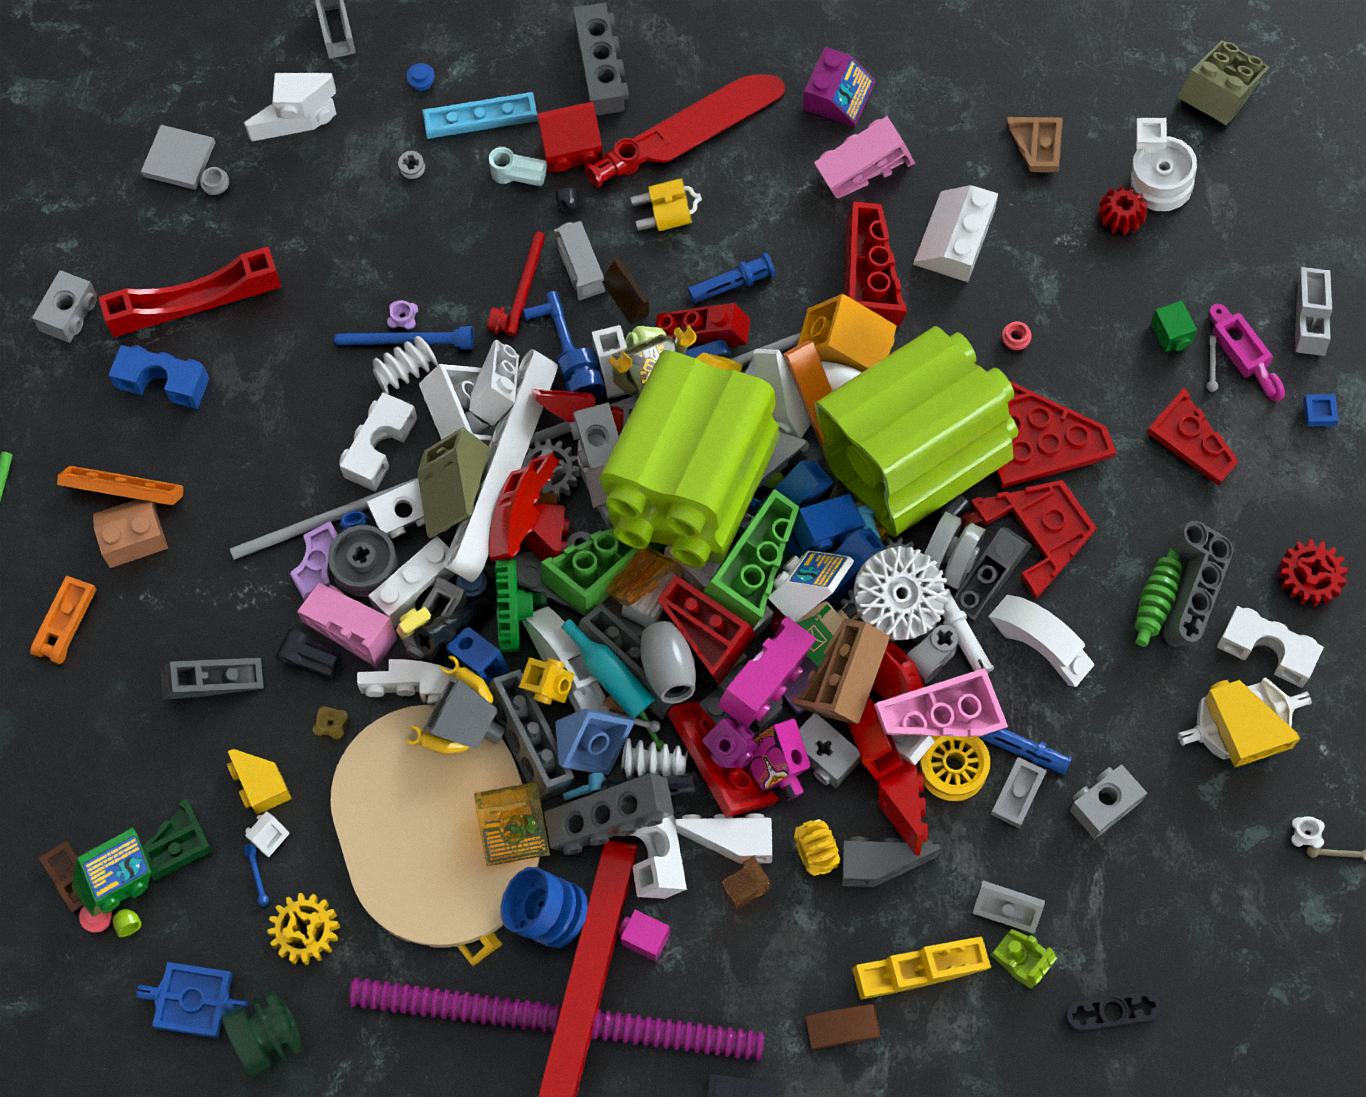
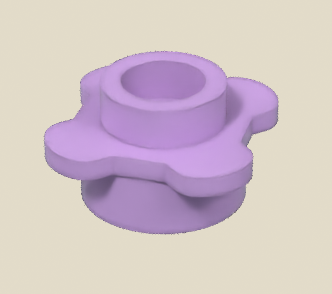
M402 300L391 303L390 317L387 319L388 326L391 328H396L397 326L405 327L407 330L413 329L416 325L414 317L418 312L417 305Z

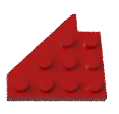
M1010 381L1015 397L1008 402L1009 414L1018 428V436L1012 440L1013 460L995 471L1002 489L1115 458L1117 452L1106 426Z

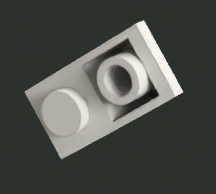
M618 325L592 332L593 349L597 356L599 370L602 373L608 399L626 395L627 393L613 382V366L608 361L610 357H613V353L627 348L621 326Z

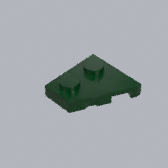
M187 798L179 803L181 808L170 821L165 820L158 828L156 835L150 838L142 847L151 870L150 876L154 881L212 852Z

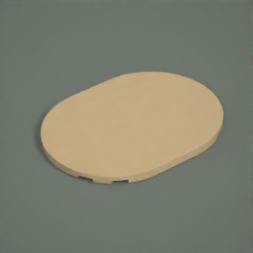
M418 705L396 710L377 719L361 731L349 744L337 765L333 777L331 812L352 885L358 899L370 917L390 934L409 943L413 942L435 948L461 946L477 941L483 936L490 935L504 925L501 919L500 907L503 893L511 879L519 871L527 867H538L540 852L488 861L482 823L532 813L512 754L502 738L497 744L483 738L478 748L469 747L465 752L451 754L438 753L424 748L422 744L412 745L406 743L405 738L412 741L418 738V732L409 727L417 726L423 729L436 706Z

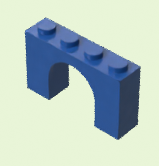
M816 460L800 461L774 489L798 505L800 509L813 505L834 482ZM871 528L856 530L832 553L849 556L854 562L834 592L825 599L826 601L842 599L854 587L857 574L863 564L876 553L887 549ZM791 531L785 548L792 557L796 555L800 558L804 554Z

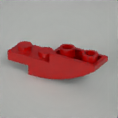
M552 453L533 458L527 467L511 471L497 499L490 527L489 559L492 562L513 558L521 548L520 543L524 537L533 530V523L540 513L533 504L540 498L539 492L552 479L554 475L553 470L559 463V460Z

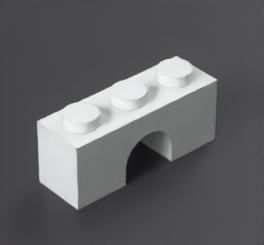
M384 392L378 401H373L369 408L366 422L364 425H359L354 434L353 444L350 449H346L341 455L339 464L344 478L372 491L377 490L389 469L386 455L376 451L375 446L379 441L386 438H393L404 443L418 419L413 405Z
M438 536L433 538L369 595L373 609L390 617L394 628L401 623L399 618L411 609H416L415 602L417 598L428 587L435 585L437 577L448 581L455 575L454 572L444 567L450 548Z
M1237 606L1217 645V648L1244 661L1252 648L1260 645L1270 647L1278 656V666L1274 675L1301 688L1309 680L1324 648L1309 636L1298 635L1289 631L1280 622H1270L1260 617L1256 611Z
M674 815L662 819L663 823L659 825L636 828V832L631 834L639 837L645 843L648 851V859L632 866L637 897L665 899L687 890Z

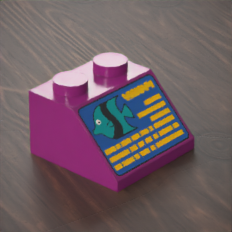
M824 47L804 90L803 110L855 128L875 85V79L851 55Z

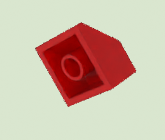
M593 102L537 114L541 146L545 161H547L548 172H562L571 167L587 164L593 165L603 159L602 142Z

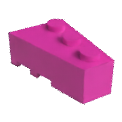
M786 616L780 623L775 636L772 639L768 638L762 645L764 648L753 660L750 659L726 688L717 706L747 727L755 719L761 722L771 709L769 703L772 700L778 703L788 689L785 685L788 682L794 684L802 675L804 669L800 666L817 638Z

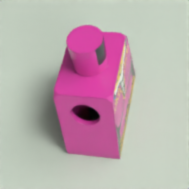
M795 719L773 725L753 738L759 746L752 752L754 757L746 765L761 789L768 790L780 785L787 801L804 793L797 776L810 768V761Z

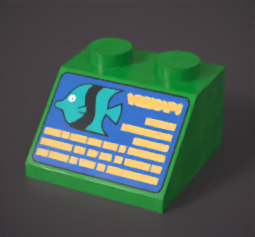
M134 828L125 831L76 859L71 888L92 917L101 912L104 914L111 912L124 899L128 897L135 898L147 889L151 870Z

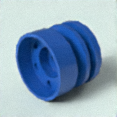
M527 867L519 871L511 879L503 893L500 906L501 919L507 929L550 948H562L570 944L584 925L588 910L587 897L581 887L538 867Z

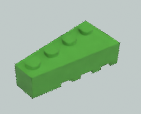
M775 489L762 503L702 591L703 594L748 623L752 629L763 618L765 606L774 585L773 582L777 569L780 567L783 551L789 540L799 510L798 505Z

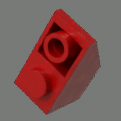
M536 502L533 506L540 513L533 523V530L524 537V545L541 561L549 557L553 559L563 554V550L567 547V541H561L562 536H568L570 519L564 518L565 506Z

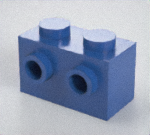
M847 494L800 508L792 532L803 554L807 551L823 553L835 544L841 543L842 545L856 530L863 529L866 525L851 495Z

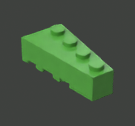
M614 526L604 532L599 530L590 535V539L580 545L575 546L573 544L564 549L563 554L553 559L549 557L541 562L542 582L582 615L586 616L635 573L640 563L646 564L649 557L656 555L665 544L649 542L647 548L637 549L619 541L613 533Z

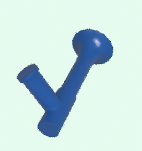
M551 291L546 294V304L528 309L524 308L523 311L526 321L551 313L562 347V354L556 361L560 367V358L576 348L571 341L559 294L557 291Z

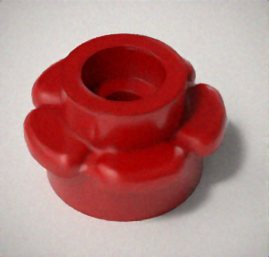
M492 307L489 315L487 330L494 331L495 335L499 333V330L505 331L509 314L504 313V307H501V309Z

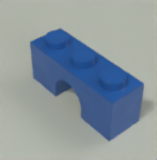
M120 345L108 375L116 389L143 395L150 381L156 378H165L167 383L164 391L169 401L198 409L210 379L204 365L196 360L187 359L184 361L176 359L165 352H160L159 354L148 352L143 347L136 345L131 347Z

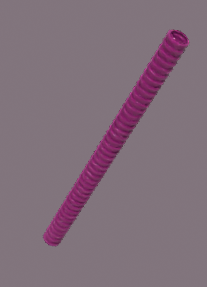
M358 977L352 981L349 991L351 1007H356L359 1004L364 1009L367 1006H370L372 1010L380 1007L381 1011H386L389 1008L394 1013L397 1010H400L402 1014L410 1011L411 1015H416L419 1012L424 1017L427 1014H431L432 1018L441 1015V1019H446L449 1016L454 1021L457 1018H461L462 1022L471 1019L472 1023H476L479 1020L484 1025L487 1022H491L492 1026L501 1023L502 1027H506L509 1024L514 1029L517 1026H521L522 1030L531 1027L532 1031H537V1028L542 1029L543 1033H546L547 1030H552V1034H555L561 1012L560 1004L551 1007L550 1003H546L543 1006L538 1001L535 1004H531L530 1000L521 1003L520 999H515V1002H513L508 997L505 1000H501L500 996L491 999L490 995H485L483 998L478 993L471 996L470 992H465L464 995H461L460 991H455L453 994L448 989L441 992L440 988H435L434 991H431L430 987H425L423 990L418 985L411 988L410 984H405L404 987H401L400 983H395L393 986L388 981L381 984L380 980H375L374 983H371L370 979H365L363 982ZM598 1010L592 1038L596 1040L599 1036L602 1037L603 1041L613 1038V1042H617L618 1039H621L626 1044L628 1041H633V1045L643 1042V1046H648L651 1043L655 1048L663 1045L664 1049L673 1046L674 1050H678L681 1047L684 1048L685 1052H688L689 1049H694V1053H699V1050H703L704 1054H709V1051L714 1052L715 1056H719V1053H725V1057L733 1054L738 1059L740 1056H745V1060L755 1057V1061H760V1058H762L765 1037L763 1031L753 1034V1030H748V1033H745L741 1028L738 1031H733L732 1027H728V1030H723L722 1026H718L715 1029L712 1028L711 1024H708L707 1027H702V1023L693 1026L692 1022H687V1025L682 1024L681 1020H678L677 1023H672V1019H667V1022H663L662 1018H657L655 1021L652 1020L651 1016L642 1019L641 1015H637L636 1018H633L628 1013L625 1017L621 1016V1012L611 1015V1011H606V1014H603L601 1010Z

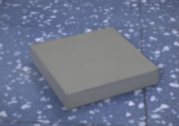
M160 125L142 167V176L196 190L215 145L214 138Z

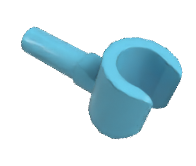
M602 773L589 774L588 785L563 793L565 801L583 794L600 792L602 781L606 780Z

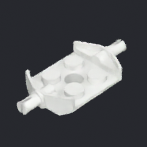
M1263 678L1260 683L1248 686L1256 696L1290 727H1292L1293 711L1296 708L1311 704V697H1308L1309 693L1307 691L1290 697L1267 678ZM1203 697L1198 706L1197 726L1193 729L1179 732L1178 738L1181 740L1180 743L1183 746L1199 740L1214 755L1223 760L1230 758L1229 752L1226 750L1218 732L1217 725L1206 705V698Z

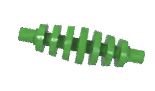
M1169 548L1167 557H1162L1158 560L1141 593L1142 597L1140 598L1137 619L1135 621V629L1139 633L1135 642L1142 647L1148 645L1151 636L1158 635L1176 600L1182 565L1178 561L1180 554L1176 553L1172 548Z

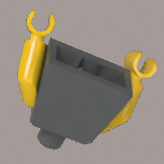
M449 656L448 658L453 663H456L455 668L448 671L441 666V670L450 679L423 729L417 726L409 727L418 732V738L415 741L405 738L406 743L412 745L422 744L424 748L441 754L465 752L469 747L478 748L483 738L497 744L501 740L505 728L493 722L497 708L492 705L493 696L483 678L466 667L461 668L460 662L454 656Z

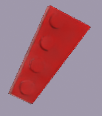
M697 701L671 707L667 714L725 817L773 806L779 798L772 790L767 792L761 789L746 766L742 768H722L713 761L710 756L712 752L701 740L716 726V723Z

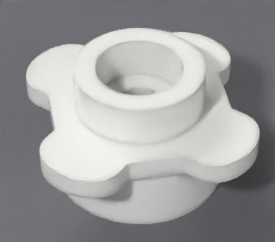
M1310 816L1297 817L1293 820L1292 826L1295 828V832L1291 841L1295 846L1310 845L1315 849L1323 846L1324 840L1321 838V834L1325 825L1321 820ZM1305 831H1309L1311 834L1306 835Z

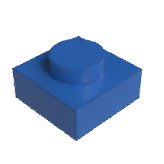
M1310 394L1304 396L1303 406L1306 427L1337 425L1339 419L1335 394Z

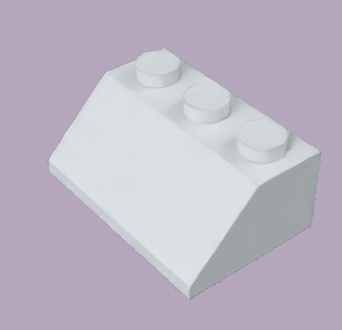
M972 185L941 191L913 265L968 282L995 212L998 194Z
M439 364L419 383L441 440L464 427L489 446L497 423L492 426L469 411L471 393L482 368Z

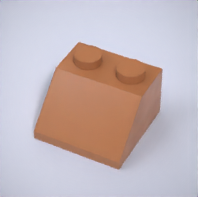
M136 499L93 514L94 531L100 551L110 568L168 549L154 502Z

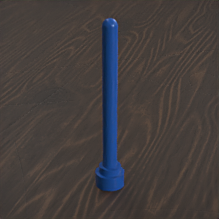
M460 326L459 329H454V332L338 333L334 336L333 341L337 345L404 344L407 341L415 344L414 338L420 336L427 344H454L455 347H460V350H471L474 346V333L472 326Z

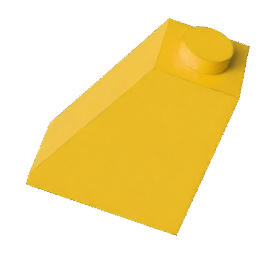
M1223 680L1210 687L1211 690L1207 694L1205 702L1235 768L1292 749L1299 741L1298 733L1240 680L1229 683L1228 680Z

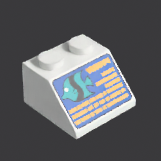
M807 551L800 558L795 555L783 566L785 571L774 579V588L768 599L785 616L796 622L834 592L854 560L849 556Z

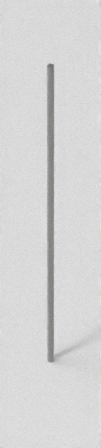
M801 332L758 349H774L780 352L791 349L798 345ZM755 350L731 358V360L743 366L749 365L754 357L753 352ZM631 396L610 404V406H619L623 411V405L635 403L638 398ZM565 421L534 433L529 447L535 446L536 440L543 443L547 439L551 440L571 432L570 422ZM418 477L230 548L233 559H238L309 532L329 521L331 523L338 521L348 512L369 509L367 501L415 481Z

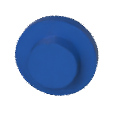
M415 64L407 71V81L416 90H427L434 82V71L427 64Z

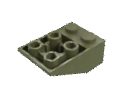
M1221 40L1190 71L1178 98L1227 125L1237 115L1270 67L1264 64L1260 58L1242 52L1235 44Z
M464 427L424 450L417 474L426 531L429 538L448 531L451 526L460 521L467 520L474 511L473 504L476 494L481 487L480 480L487 466L486 459L490 447Z

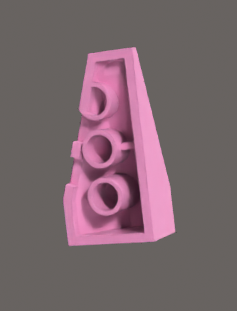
M985 668L874 704L885 734L980 737L1008 727Z

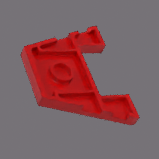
M1063 480L1026 487L1023 491L1013 493H997L994 497L984 499L978 497L971 500L970 503L975 513L980 512L981 518L986 522V525L1012 512L1045 558L1043 561L1023 571L1020 576L1035 599L1040 597L1097 529Z

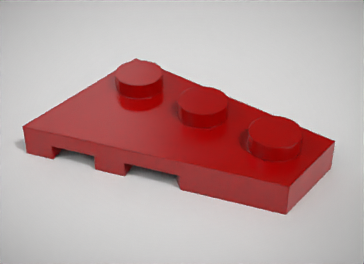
M1184 387L1151 424L1147 434L1219 486L1237 466L1239 460L1220 434L1214 432L1205 420V414L1200 408L1197 409L1190 399V394Z

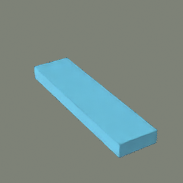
M533 92L422 110L427 139L538 121Z

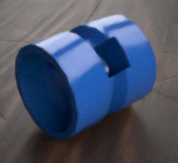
M575 349L560 358L559 364L562 375L567 380L565 382L567 391L592 393L595 399L605 393L606 387L602 373L599 372V363L593 349Z

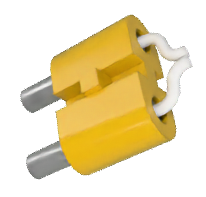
M682 178L649 186L648 193L631 197L633 207L649 202L653 204L654 217L636 221L637 229L639 231L657 226L659 231L692 223L691 214L697 210V203L702 201L700 193L696 194L691 187L684 186ZM685 190H688L696 198L691 210L688 206Z

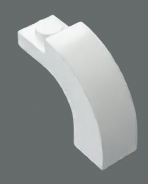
M1006 595L989 615L991 621L1005 638L1022 641L1036 649L1052 664L1069 686L1077 687L1095 665L1083 651L1084 642L1065 623L1046 609L1027 599Z

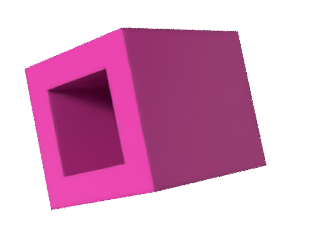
M634 910L631 918L628 916L624 918L618 934L622 935V946L657 962L670 935V926Z

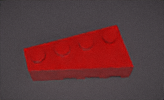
M853 201L846 224L844 295L900 327L907 309L905 302L902 300V288L900 279L896 275L895 258L888 241L889 234L882 205Z

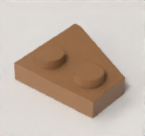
M1008 117V128L1029 171L1059 172L1063 119L1054 117Z

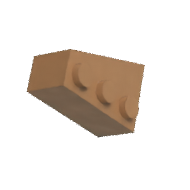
M844 619L823 651L826 657L817 671L811 670L807 677L811 681L802 695L798 696L796 694L791 703L812 714L817 713L820 717L859 724L890 636L866 622Z

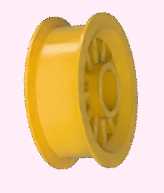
M931 736L935 742L919 760V773H923L924 786L936 797L947 801L966 800L978 793L983 787L990 770V755L984 742L979 737ZM954 744L960 745L959 748L955 749ZM964 747L968 749L965 753L962 751ZM950 759H956L962 764V768L953 770L948 767L946 762ZM942 777H946L945 782H943V781L940 780V779H941ZM950 780H954V785L949 784Z

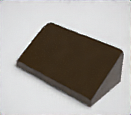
M614 259L605 273L604 281L602 282L628 322L632 324L649 315V300L621 259Z

